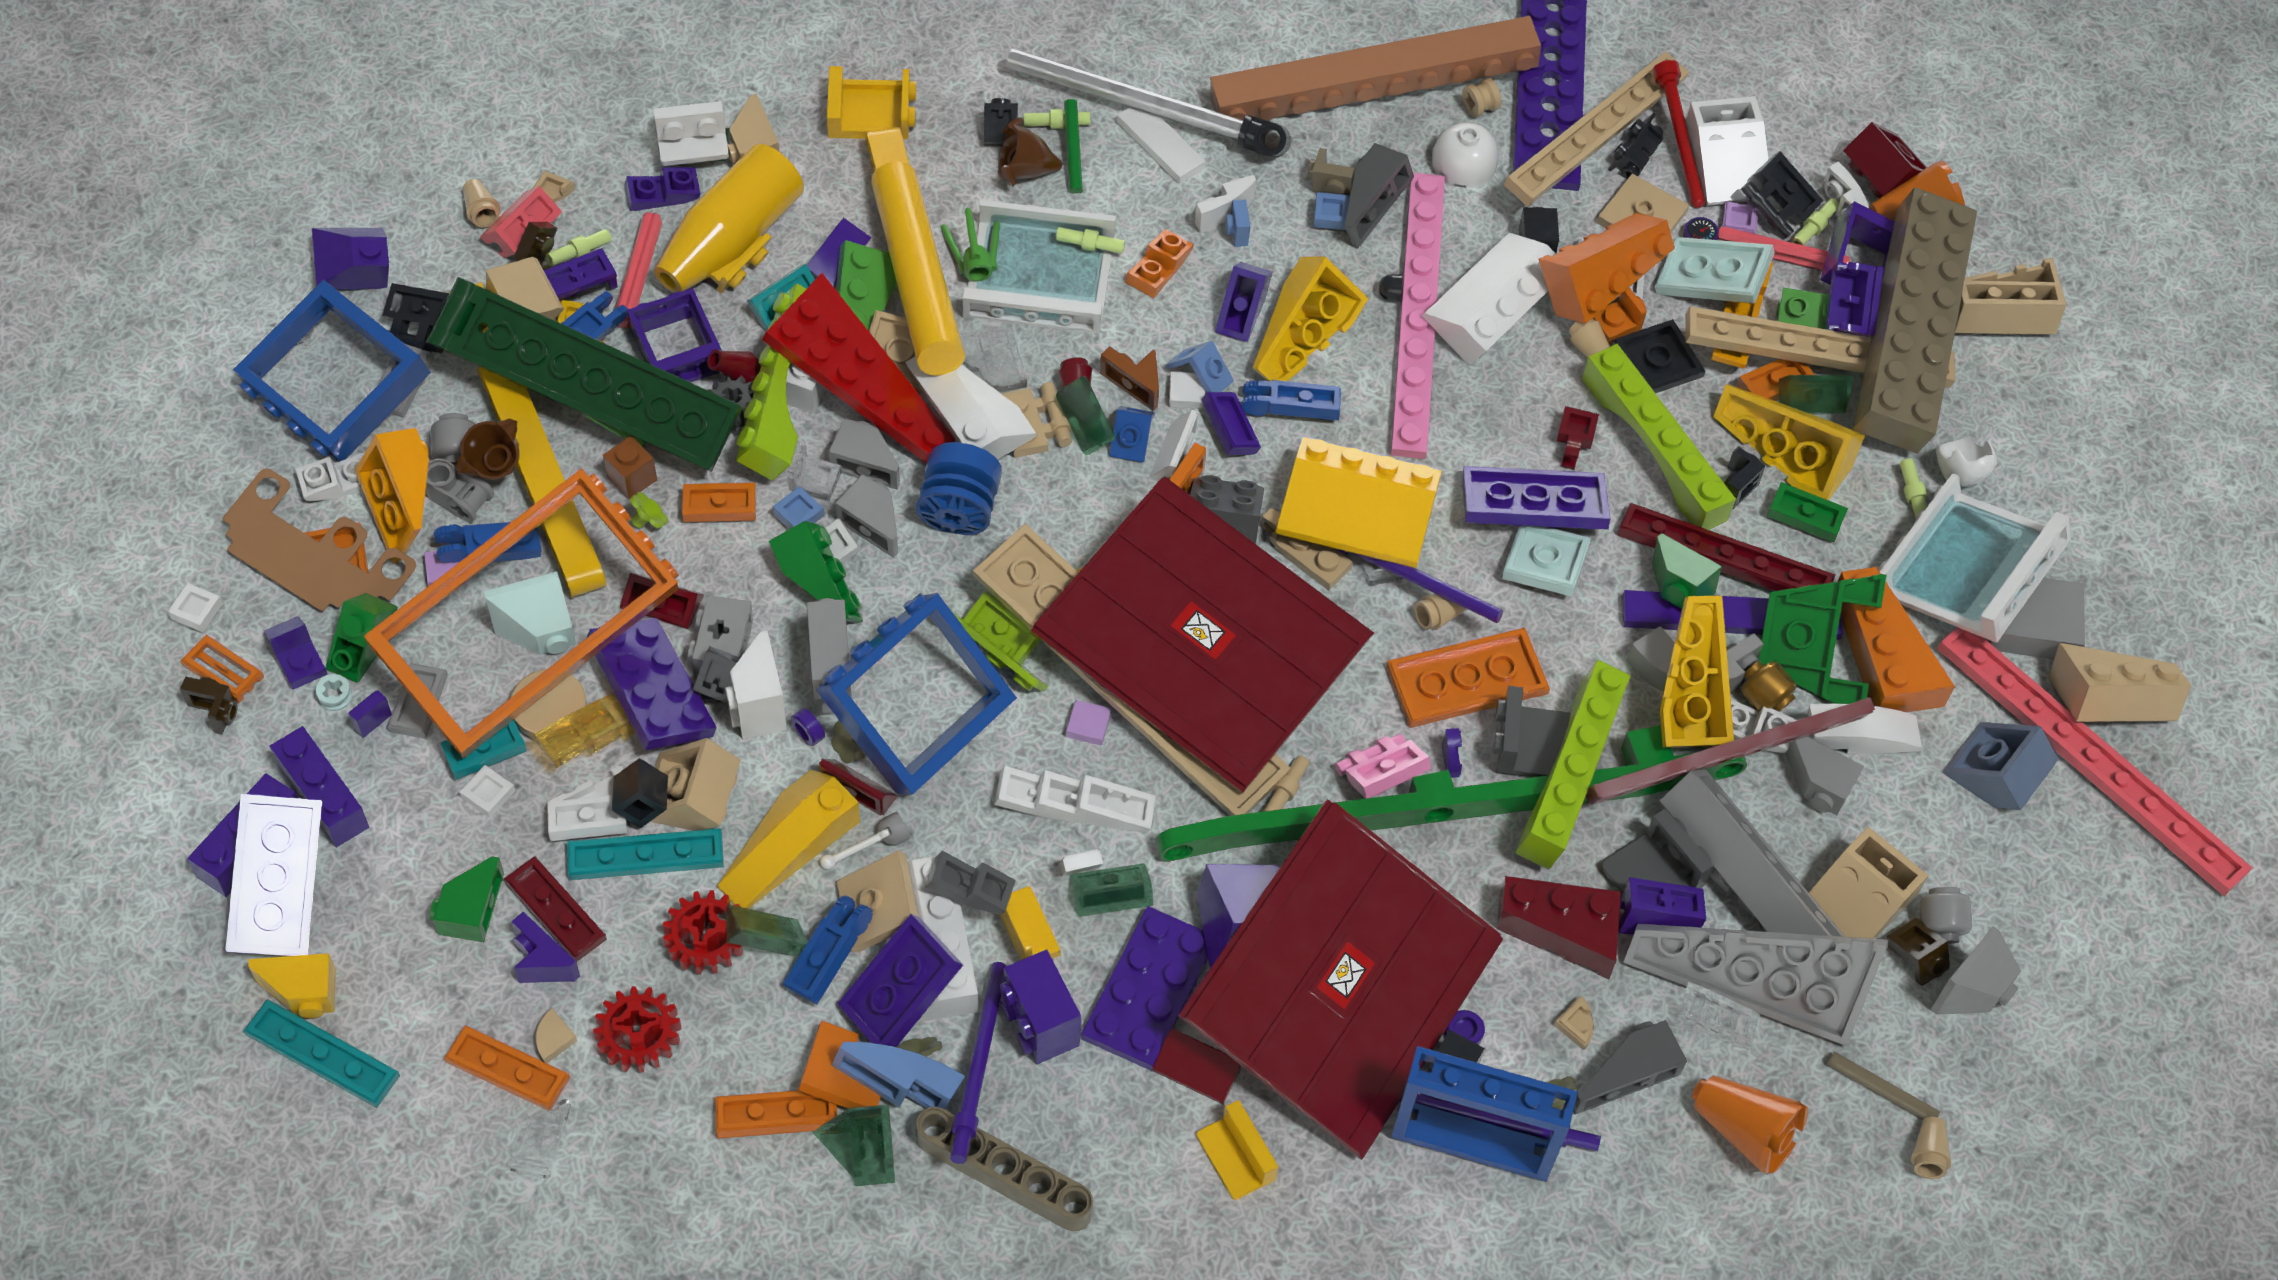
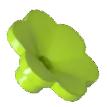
M638 492L630 498L632 505L637 511L631 518V521L637 528L642 529L650 522L654 527L661 529L663 525L668 523V517L662 512L661 506L653 499H649L644 493Z

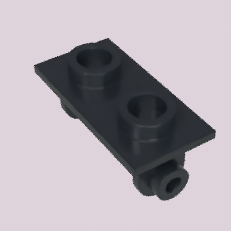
M1655 113L1651 114L1644 121L1636 120L1628 129L1626 134L1630 138L1627 142L1625 140L1622 141L1613 151L1611 156L1615 160L1609 167V171L1619 167L1622 170L1623 176L1627 179L1631 174L1640 175L1650 159L1647 156L1653 155L1664 138L1663 129L1651 123L1656 116Z

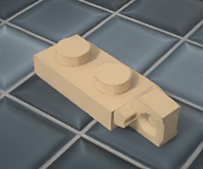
M1270 508L1262 516L1261 527L1271 534L1269 540L1274 545V549L1328 591L1352 569L1353 562L1335 548L1275 534L1280 513L1275 509Z

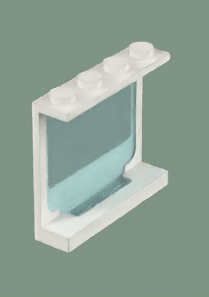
M980 200V223L977 243L989 252L994 222L998 221L1000 223L996 255L998 269L992 271V275L986 280L977 282L969 280L968 287L964 288L963 317L1100 334L1112 252L1096 249L1094 252L1082 249V245L1057 241L1056 233L1058 227L1082 232L1085 229L1099 231L1101 236L1115 238L1116 216L1103 213L1072 211L1069 209L1038 207L1036 205Z
M1952 473L1946 483L1936 489L1933 500L1926 510L1919 512L1914 526L1907 535H1903L1899 539L1894 553L1888 561L1885 560L1881 563L1878 570L1881 574L1887 575L1886 582L1901 605L1997 643L2071 540L2069 516L2055 512L2046 525L1961 494L1959 475Z

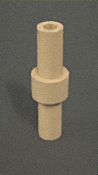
M1300 755L1295 758L1290 766V773L1274 787V794L1264 811L1283 809L1286 802L1294 798L1300 788L1298 782L1310 764L1307 758Z

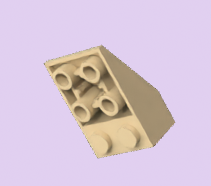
M1867 827L1839 856L1809 893L1846 937L1876 939L1914 900L1929 875L1870 827Z

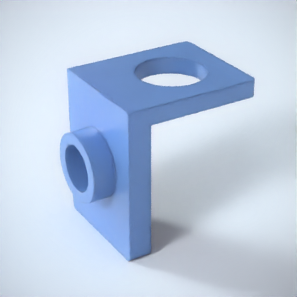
M1213 341L1187 348L1165 364L1168 370L1190 363L1206 393L1222 392L1234 382Z

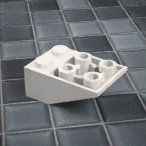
M1756 97L1691 102L1686 117V125L1706 205L1725 204L1726 201L1734 203L1746 202L1748 198L1740 188L1750 180L1759 189L1762 185L1753 175L1768 161L1764 123ZM1769 195L1766 199L1770 200L1772 196Z

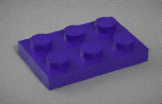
M910 914L838 1002V1005L871 1043L897 1047L963 967V964L920 917Z

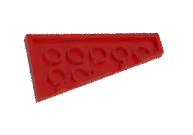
M823 273L811 283L766 331L762 341L926 464L929 453L934 447L943 443L955 442L954 437Z

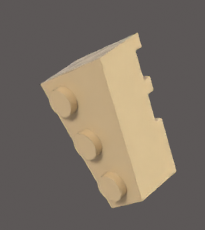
M2053 257L2043 259L2041 265L2027 268L2025 264L2017 265L2013 271L2003 274L1991 271L1966 277L1955 333L2056 334L2066 308V301Z
M2059 643L2048 675L2050 683L2077 722L2178 721L2191 688L2190 682L2175 663Z

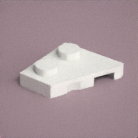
M623 766L611 769L612 776L596 784H593L590 780L578 786L573 792L562 794L547 802L550 841L628 833L627 820L612 811L614 776L623 770Z

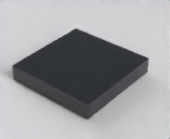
M1674 319L1615 338L1611 343V346L1618 344L1655 393L1704 377L1706 372L1690 345L1686 343V339Z

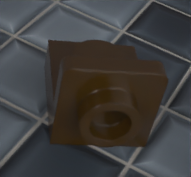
M547 221L529 222L513 259L519 261L535 257L538 259L543 270L554 267L548 264L545 257L554 246V236L558 228Z
M1914 918L1887 936L1888 948L1914 967L1915 981L1919 985L1924 986L1933 979L1942 976L1950 968L1948 941L1932 929L1927 928L1917 918Z

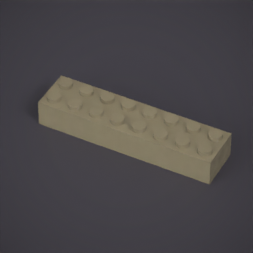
M1916 187L1912 189L1897 208L1880 291L1875 335L1871 336L1853 425L1854 431L1916 454L1936 435L1977 210Z

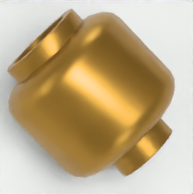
M1759 660L1745 671L1744 677L1747 680L1741 686V693L1758 712L1761 711L1763 706L1780 712L1796 699L1793 694L1796 690V683L1778 662L1773 661L1763 665Z

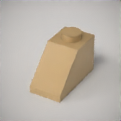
M757 94L750 95L729 129L731 143L727 144L729 159L732 164H735L755 144H765L780 152L779 142Z

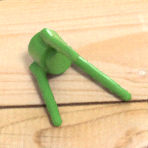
M967 207L965 209L970 247L965 250L963 256L947 225H941V230L959 266L960 276H966L971 281H983L992 275V271L998 269L996 255L1000 223L998 221L994 222L990 250L988 252L977 243L972 210Z

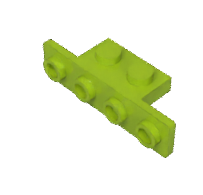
M984 591L964 619L950 609L974 642L988 650L985 656L989 661L1002 670L1006 665L1016 672L1013 679L1028 691H1031L1033 687L1043 692L1046 690L1048 685L1022 665L1039 643V640L1030 634V629L996 597Z

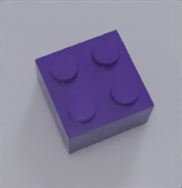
M1046 949L1004 967V983L1000 984L1004 999L1000 1000V1006L1007 1021H1015L1020 1031L1016 1036L1025 1055L1032 1054L1038 1065L1079 1047L1081 1014L1048 950Z

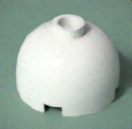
M1460 122L1448 127L1439 135L1432 152V167L1437 175L1445 176V182L1452 186L1458 184L1466 185V188H1475L1485 185L1493 178L1499 162L1498 144L1490 131L1472 122Z

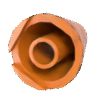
M1938 161L1870 204L1869 209L1895 221L1897 208L1914 187L1964 206L1965 202L1959 183L1952 184L1947 176L1953 173V171L1945 161Z
M1715 1075L1711 1076L1708 1080L1701 1079L1692 1093V1099L1695 1100L1694 1109L1759 1171L1767 1175L1769 1172L1775 1173L1791 1154L1797 1144L1792 1141L1795 1131L1798 1129L1803 1132L1809 1114L1808 1107L1800 1101Z

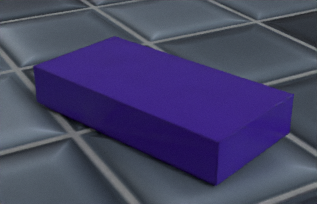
M1207 392L1201 400L1226 454H1256L1260 450L1261 445L1241 407L1236 393Z

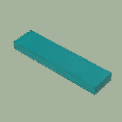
M722 829L567 841L568 878L570 881L723 868Z
M269 999L264 1002L243 1030L245 1035L375 1108H378L400 1077L399 1071Z

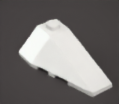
M916 356L905 362L956 442L972 444L985 449L998 460L1037 437L1036 432L1016 404L965 366L961 365L953 372L935 376L926 374L919 368Z

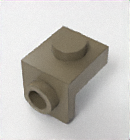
M1319 148L1316 160L1311 159L1308 167V179H1312L1313 192L1351 195L1355 168L1327 163V149Z

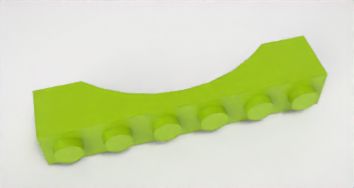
M795 284L787 293L782 292L779 294L773 305V310L775 311L774 320L770 323L767 330L806 288ZM767 344L759 357V363L762 364L760 372L754 379L751 387L754 391L753 399L748 404L744 413V417L747 418L746 425L737 439V445L740 447L736 461L773 481L791 465L798 436L791 421L786 397V380L791 362Z
M1615 344L1588 356L1582 380L1602 407L1611 410L1625 420L1645 442L1667 479L1677 507L1689 523L1710 530L1727 522L1736 498L1621 347Z
M1597 659L1582 679L1571 707L1569 724L1560 751L1541 795L1525 825L1515 851L1516 854L1549 870L1565 851L1631 675Z

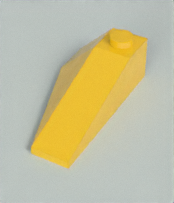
M1326 256L1300 257L1283 285L1253 369L1266 381H1289L1307 365V357L1316 349L1324 351L1330 346L1328 339L1338 330L1345 333L1352 327L1369 298Z
M1729 384L1725 385L1713 416L1742 443H1748L1763 456L1762 460L1770 467L1776 466L1788 476L1786 481L1791 486L1826 500H1830L1852 469L1865 437L1864 434L1832 421Z
M1722 595L1688 596L1684 599L1660 707L1663 748L1680 750L1708 749L1734 741Z
M812 769L781 792L717 885L718 889L724 895L727 894L733 905L739 904L743 914L860 822L859 802L835 777Z

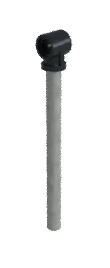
M1011 49L1007 58L1006 67L1237 139L1238 147L1266 156H1282L1291 146L1290 132L1286 127L1250 115H1246L1244 120L1016 49ZM1275 130L1280 135V143L1276 148L1269 149L1265 144V137L1270 131Z

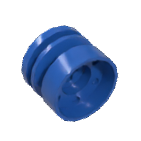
M951 442L934 447L928 456L924 471V482L921 484L920 495L916 502L917 514L922 521L939 531L961 535H975L985 531L990 525L991 512L994 509V497L998 492L1002 476L1001 464L987 450L972 444Z

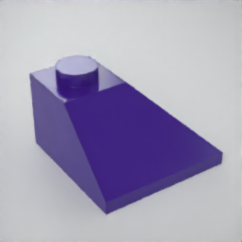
M312 228L316 286L324 279L335 289L387 288L389 257L387 236L383 228Z

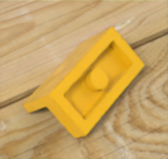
M1031 886L1012 892L1006 911L999 915L1020 960L1046 949L1052 959L1061 956V949Z
M1240 1100L1225 1106L1223 1119L1197 1132L1196 1137L1233 1200H1238L1276 1181L1279 1166Z

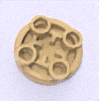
M547 669L538 670L525 676L515 686L511 697ZM569 675L514 719L517 727L535 742L554 740L570 734L578 726L582 725L586 719L587 700L583 686L577 678Z

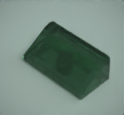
M1085 375L1056 393L1060 407L1084 455H1090L1106 448L1115 440L1116 437Z
M1788 375L1779 378L1780 403L1807 413H1846L1853 376Z
M1144 863L1070 875L1078 917L1153 906L1152 882Z
M734 905L726 907L727 943L789 956L799 955L808 943L798 919Z

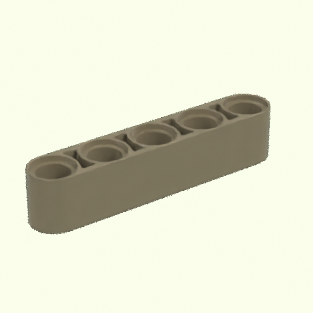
M929 1107L919 1114L916 1121L917 1142L920 1148L929 1155L1066 1230L1080 1231L1090 1223L1093 1212V1196L1084 1185L978 1127L976 1136L971 1139L970 1145L976 1146L979 1151L974 1155L967 1156L965 1163L956 1164L950 1160L955 1137L952 1133L955 1115L939 1107ZM931 1126H939L945 1130L939 1136H929L925 1133V1130ZM1000 1164H1008L1014 1168V1171L1008 1175H1001L994 1171V1169ZM1035 1183H1042L1048 1186L1049 1190L1044 1194H1035L1029 1188ZM1071 1202H1077L1084 1206L1085 1209L1078 1214H1072L1066 1211L1064 1207Z

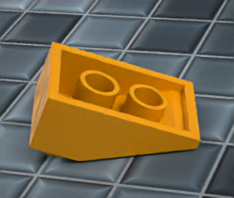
M416 428L375 434L355 468L356 475L386 549L396 548L403 553L407 552L422 527L429 463L428 447L421 440ZM397 557L390 558L392 564L398 563L402 560Z

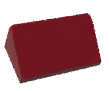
M630 573L620 608H626L656 583L650 577ZM678 586L676 592L645 616L689 629L704 594Z
M822 758L819 762L821 773L835 777L859 804L880 816H884L897 798V794L838 760Z
M1171 1028L1152 1071L1223 1105L1241 1071V1065L1226 1053Z

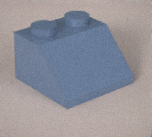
M1981 722L1944 769L1943 773L1992 807L2021 810L2047 777L2059 758L2041 726Z

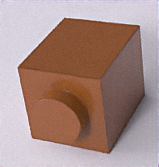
M632 435L603 454L607 478L628 500L657 481L654 458Z

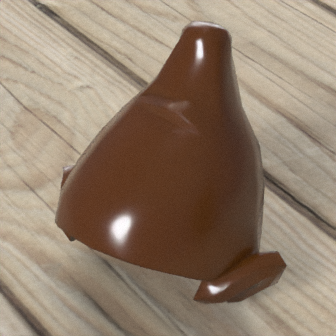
M1022 118L1014 119L1002 130V133L1006 134L1002 143L997 172L999 177L1013 187L1016 184L1015 179H1028L1058 172L1063 165L1062 160L1050 150L1042 138L1021 126L1023 124Z
M510 418L500 422L484 421L470 427L460 443V458L456 465L458 474H475L480 478L492 480L512 474L520 459L519 443L516 439L517 421Z

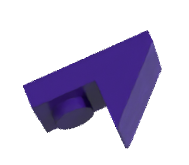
M299 616L264 630L293 690L328 675L311 641L307 627Z
M522 912L511 921L516 935L513 941L527 955L514 968L519 983L574 982L580 977L576 960L525 912Z

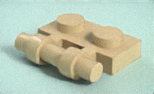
M1044 383L1041 386L1043 396L1036 399L1033 397L1031 388L1002 393L1003 396L1020 408L1037 434V437L1012 451L1014 458L1048 451L1047 439L1056 437L1060 447H1066L1072 443L1070 421L1067 417H1064L1061 393L1056 391L1054 383ZM1049 412L1051 422L1042 424L1039 414Z

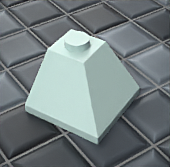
M557 572L484 591L496 635L540 655L548 652L551 654L562 653L570 646L577 645Z

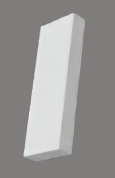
M1131 106L1117 114L1116 122L1179 184L1205 169L1206 161L1159 115Z

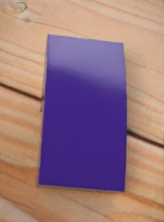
M662 167L660 176H626L625 180L629 211L684 204L700 198L701 195L695 167Z
M843 217L807 264V267L815 278L823 273L835 288L840 246L847 240L866 246L872 237Z

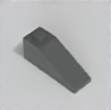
M1374 143L1369 151L1359 160L1355 169L1345 221V228L1351 244L1355 248L1359 249L1414 178L1406 154Z
M1664 1020L1656 1024L1647 1021L1631 1030L1628 1037L1577 1094L1573 1110L1575 1115L1681 1075L1687 1059L1667 1021Z

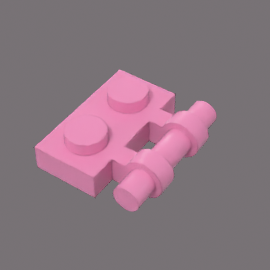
M1399 733L1391 738L1384 736L1375 740V745L1361 752L1356 749L1347 753L1345 759L1335 763V769L1341 777L1347 774L1348 782L1363 797L1370 798L1430 770L1431 763L1429 756L1411 740L1406 742L1404 736Z

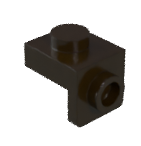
M185 676L180 691L187 706L210 711L208 719L215 733L222 735L227 723L231 724L235 720L238 709L237 702H235L229 686L220 684L208 677L196 679Z

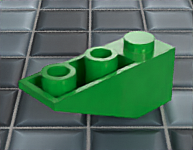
M805 520L769 540L783 574L817 600L825 598L845 600L846 621L854 623L863 621L858 611L861 609L859 599L852 590L848 589L844 580L846 577L845 568L839 559L834 558L830 549V545H832L831 537L823 526Z

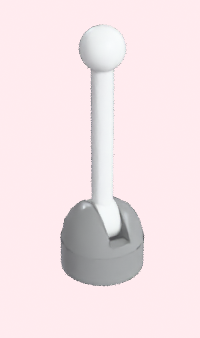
M896 811L881 820L877 834L833 856L824 855L820 860V865L823 869L830 870L835 866L836 862L880 840L889 845H897L910 839V835L901 816Z

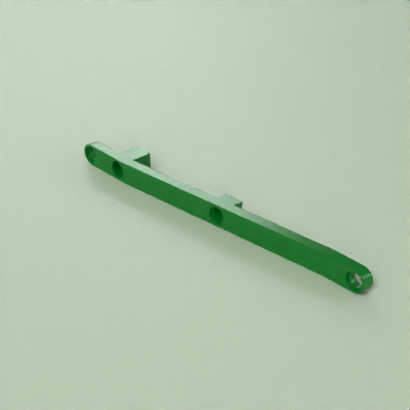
M1661 725L1626 732L1621 751L1627 766L1595 770L1589 788L1593 785L1693 753L1674 757L1671 748H1663ZM1744 756L1707 768L1706 770L1714 780H1719L1740 774L1746 769L1747 762ZM1449 770L1412 777L1409 793L1335 803L1369 830L1373 831L1530 811L1534 809L1549 776L1454 787ZM1685 776L1610 800L1640 797L1668 791ZM1586 796L1584 798L1583 804L1588 803ZM1322 804L1231 815L1178 826L1161 832L1155 841L1161 860L1170 862L1231 848L1299 840Z

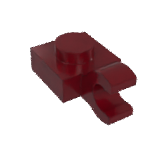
M1565 406L1556 440L1567 443L1561 467L1575 470L1580 448L1591 449L1599 414Z

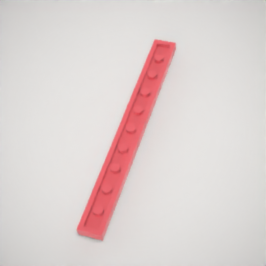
M1957 627L1940 642L1937 650L2024 725L2041 726L2052 748L2224 897L2251 871L2253 867L2083 722H2077L2068 709L1986 639Z

